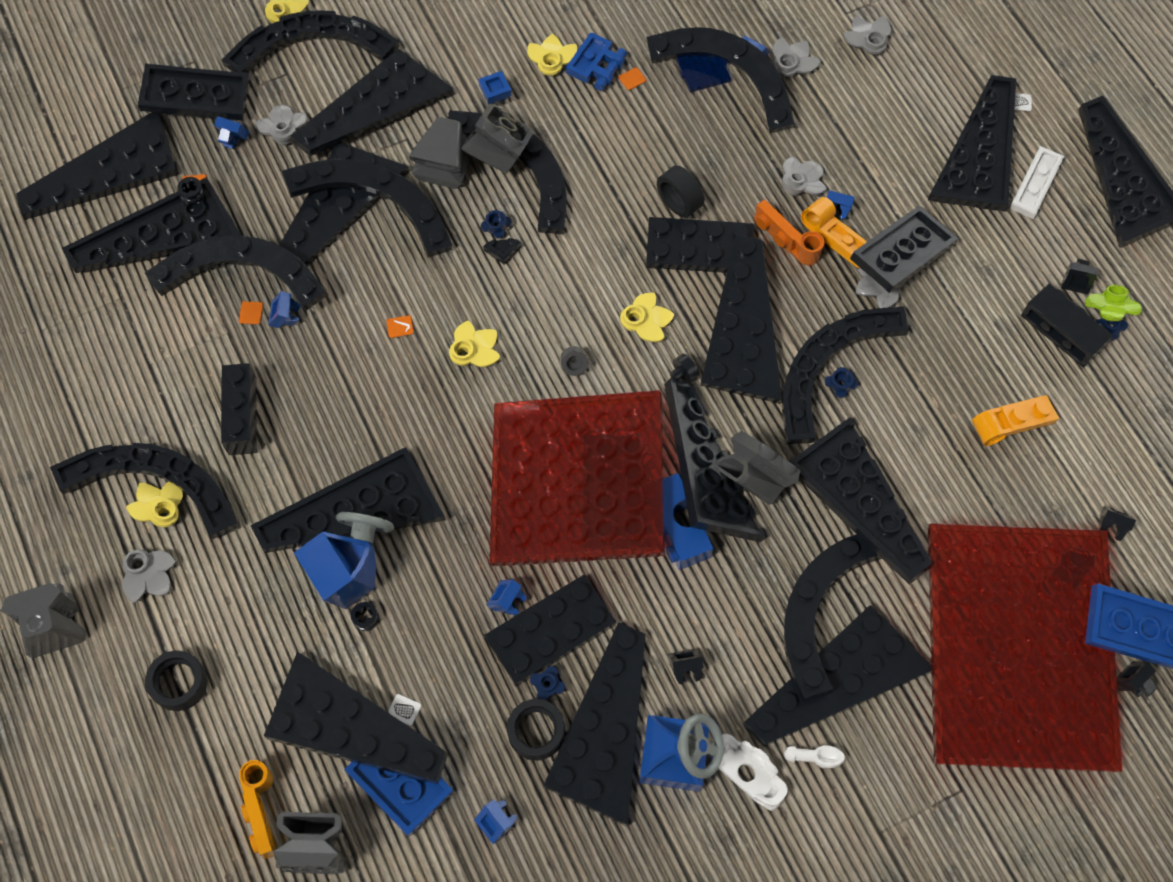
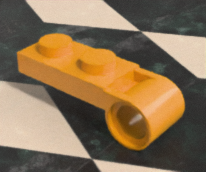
M820 197L801 213L802 223L810 231L821 234L825 244L859 268L850 257L856 249L867 241L835 217L836 208L830 199Z
M1044 395L984 411L976 415L972 419V423L983 445L990 446L1002 441L1009 435L1054 424L1059 420V417L1048 396Z
M250 760L241 767L239 772V779L244 793L242 795L245 804L241 805V812L245 822L251 823L253 834L249 835V840L254 853L259 852L260 856L268 859L275 856L273 851L276 850L261 793L266 792L272 786L273 774L261 761ZM256 770H263L261 781L256 784H250L251 774Z

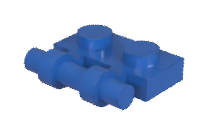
M590 32L566 66V74L587 84L592 77L597 78L598 80L594 87L602 91L605 86L610 85L616 70L621 69L627 51L623 48H619L616 53L611 51V41ZM603 61L609 63L605 69L600 67Z

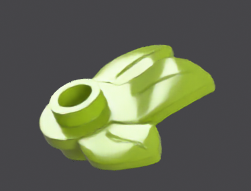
M1110 285L1102 294H1091L1084 303L1086 307L1099 309L1100 316L1111 322L1121 321L1126 313L1140 315L1142 311L1141 305L1130 299L1128 289L1120 285Z

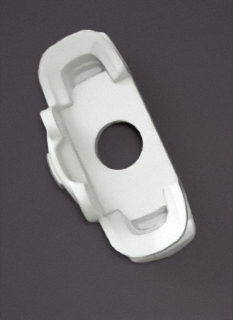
M723 734L724 753L719 769L755 802L770 811L777 809L787 794V786L777 776L778 769L771 763L769 756L763 750L753 747L747 741L740 743L732 735ZM747 765L754 770L755 777L752 781L746 782L740 779L738 776V768L740 766Z

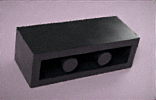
M1050 283L1028 302L1021 314V317L1083 368L1105 348L1113 337L1105 326L1097 323L1086 314L1083 308L1076 306L1065 297L1061 290L1054 288Z
M250 363L222 365L221 443L229 456L257 453V377Z

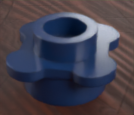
M493 210L486 215L485 221L481 223V230L492 233L495 238H502L506 228L512 225V220L510 217H506L503 212Z
M1103 318L1096 320L1097 323L1105 326L1108 332L1113 335L1110 339L1112 341L1118 338V334L1121 331L1127 329V322L1124 320L1116 322L1107 321Z
M840 367L832 376L825 378V385L835 391L836 397L844 398L848 391L857 388L858 381L849 370Z
M549 666L546 668V671L540 674L534 673L530 677L531 685L535 686L538 692V699L547 701L556 694L564 692L565 684L559 680L557 668ZM546 681L550 682L549 686H545Z

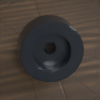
M682 353L673 360L675 369L670 373L672 379L680 380L682 378L686 382H691L699 375L696 364L688 355Z

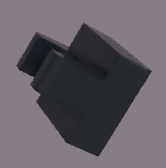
M1079 258L1076 263L1070 262L1062 280L1061 288L1088 295L1097 277L1098 268L1089 266V261Z
M1104 505L1099 515V532L1105 535L1107 529L1115 524L1117 532L1114 538L1121 541L1129 530L1132 531L1136 520L1130 515Z
M697 649L668 654L669 665L679 684H684L683 675L687 671L693 672L695 682L700 681L704 666L702 656Z
M1131 662L1112 683L1119 691H1131L1137 697L1144 693L1146 697H1149L1157 689L1150 678L1156 671L1149 662Z

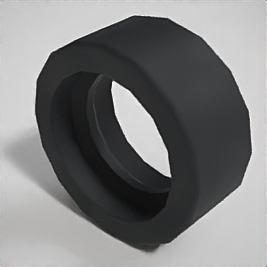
M674 165L657 178L656 185L662 200L678 216L688 218L704 205L705 197L703 190L694 176L685 168Z
M178 650L166 652L157 657L147 669L145 678L146 690L152 700L170 711L186 710L197 704L205 694L208 683L206 670L199 660L186 651ZM175 664L187 665L194 674V683L190 690L178 698L165 696L159 686L160 677L164 671Z
M530 699L520 703L513 709L508 718L507 734L510 745L518 755L527 760L540 761L551 757L559 750L564 741L565 723L561 712L555 705L542 699ZM533 712H541L547 715L552 720L554 726V735L545 746L538 748L524 744L518 734V726L522 718Z

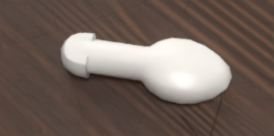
M829 745L817 747L815 750L789 746L784 751V757L789 762H813L825 769L838 767L845 760L844 753L841 750Z

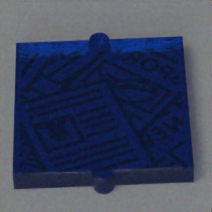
M690 55L677 57L676 59L681 70V78L685 80L690 93L731 82V76L726 67L727 62L723 58L714 55Z

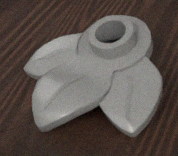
M855 16L851 27L852 31H847L843 34L845 40L850 45L863 48L870 54H880L886 49V38L891 33V27L884 16L878 18L873 24Z
M780 38L773 45L774 66L781 76L789 77L796 73L807 74L814 71L820 64V59L809 56L808 41L798 42L789 46L785 40Z
M278 105L272 108L269 118L258 119L256 126L261 134L271 135L278 144L285 145L291 143V135L306 124L307 116L305 112L293 114L289 106Z
M790 157L784 162L782 166L784 173L782 188L787 194L797 196L802 192H806L811 195H819L827 190V187L819 181L823 174V167L819 163L806 161L802 164L795 157Z
M860 267L857 269L862 276L856 287L855 293L857 295L876 296L878 308L891 307L897 302L899 298L898 290L903 284L889 293Z
M145 550L129 552L123 561V569L126 575L122 581V589L127 598L136 603L145 592L155 596L167 595L170 591L171 582L166 571L175 565L176 561L169 553L161 550L151 553ZM138 561H143L142 567L139 569L134 568Z

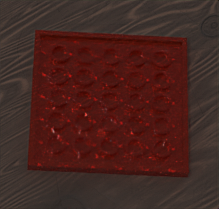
M660 390L494 403L489 560L492 566L665 556L662 394Z

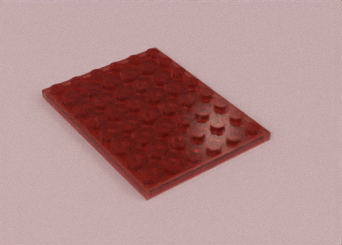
M930 523L928 525V555L932 561L931 568L929 569L934 765L1122 772L1115 652L1085 644L1092 586L1101 584L1111 587L1107 531Z

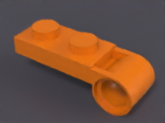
M765 199L757 204L754 216L756 224L760 229L766 230L779 247L784 248L789 254L791 253L804 265H814L819 261L824 246V239L821 234L815 231H808L801 235Z

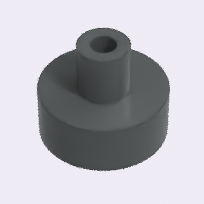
M572 346L566 348L561 353L560 363L562 370L566 374L577 376L586 371L589 362L587 354L582 348Z

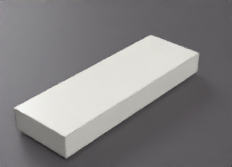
M1040 146L1009 209L1034 219L1064 156Z

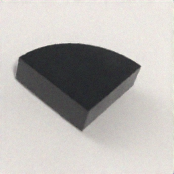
M508 238V240H491L483 248L486 253L505 265L521 248V242L512 238Z

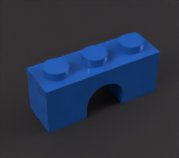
M676 473L646 485L643 501L649 513L653 511L657 520L654 522L659 537H664L668 544L666 552L670 562H676L679 570L710 559L713 547L705 530L681 526L674 519V515L677 512L687 508L683 482L679 474Z

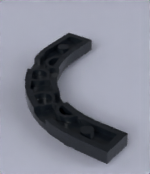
M303 11L279 17L280 21L266 27L261 25L246 35L221 60L223 65L232 72L248 73L267 54L282 45L305 38L327 37L357 45L382 62L394 53L400 45L399 40L360 17L353 15L351 18L336 15V11Z
M703 27L681 28L647 37L653 64L690 55H714L723 58L724 61L744 71L754 83L764 104L770 133L795 127L789 97L780 74L767 56L747 40L723 30Z
M449 110L448 119L459 121L462 125L463 134L468 137L476 129L475 125L483 113ZM533 134L518 158L533 171L540 192L538 233L564 235L567 208L564 177L551 151Z
M330 159L311 162L281 171L290 198L327 188H350L351 185L366 188V191L386 200L389 198L399 206V209L414 226L427 258L452 250L453 245L444 223L431 201L413 183L387 168L359 160Z
M221 236L193 243L171 254L145 272V275L161 296L189 277L216 267V264L230 262L231 265L253 267L256 265L266 269L267 272L273 274L287 285L306 311L328 296L308 267L293 253L270 241L249 236Z
M904 306L867 309L847 314L843 319L823 326L804 343L790 366L783 390L782 415L786 445L815 442L816 435L811 406L812 390L815 379L825 363L837 352L858 341L878 337L907 335L909 328Z
M132 443V445L121 446L105 445L82 452L50 467L57 486L63 495L92 481L110 475L139 473L156 476L176 485L192 499L212 539L239 527L227 499L214 479L190 458L165 447L145 443Z
M857 534L833 544L820 553L800 575L788 600L784 619V649L791 675L803 703L832 694L833 691L817 652L814 633L816 613L826 591L834 581H838L853 569L882 559Z

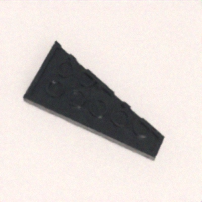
M990 76L928 197L929 201L1006 212L1009 204L1016 78Z
M1102 95L1081 104L1078 111L1119 248L1173 225L1172 189L1105 97Z
M149 113L16 193L20 212L24 220L177 176L178 172L160 113Z
M206 177L199 180L204 189V196L199 202L194 204L185 203L177 191L63 247L62 250L75 273L171 255L188 245L205 239L242 235Z
M736 234L700 386L781 404L782 395L762 239Z
M850 416L789 462L800 470L799 479L910 585L931 568L932 561L917 534L911 530L906 521V514L897 505L893 491L875 459H872L869 455L866 443L862 436L859 437Z
M404 447L250 526L264 553L304 546L321 532L350 537L352 527L341 524L336 520V515L340 512H352L378 517L393 523L394 530L444 521L446 519L410 453Z
M618 622L543 784V788L628 827L646 634Z

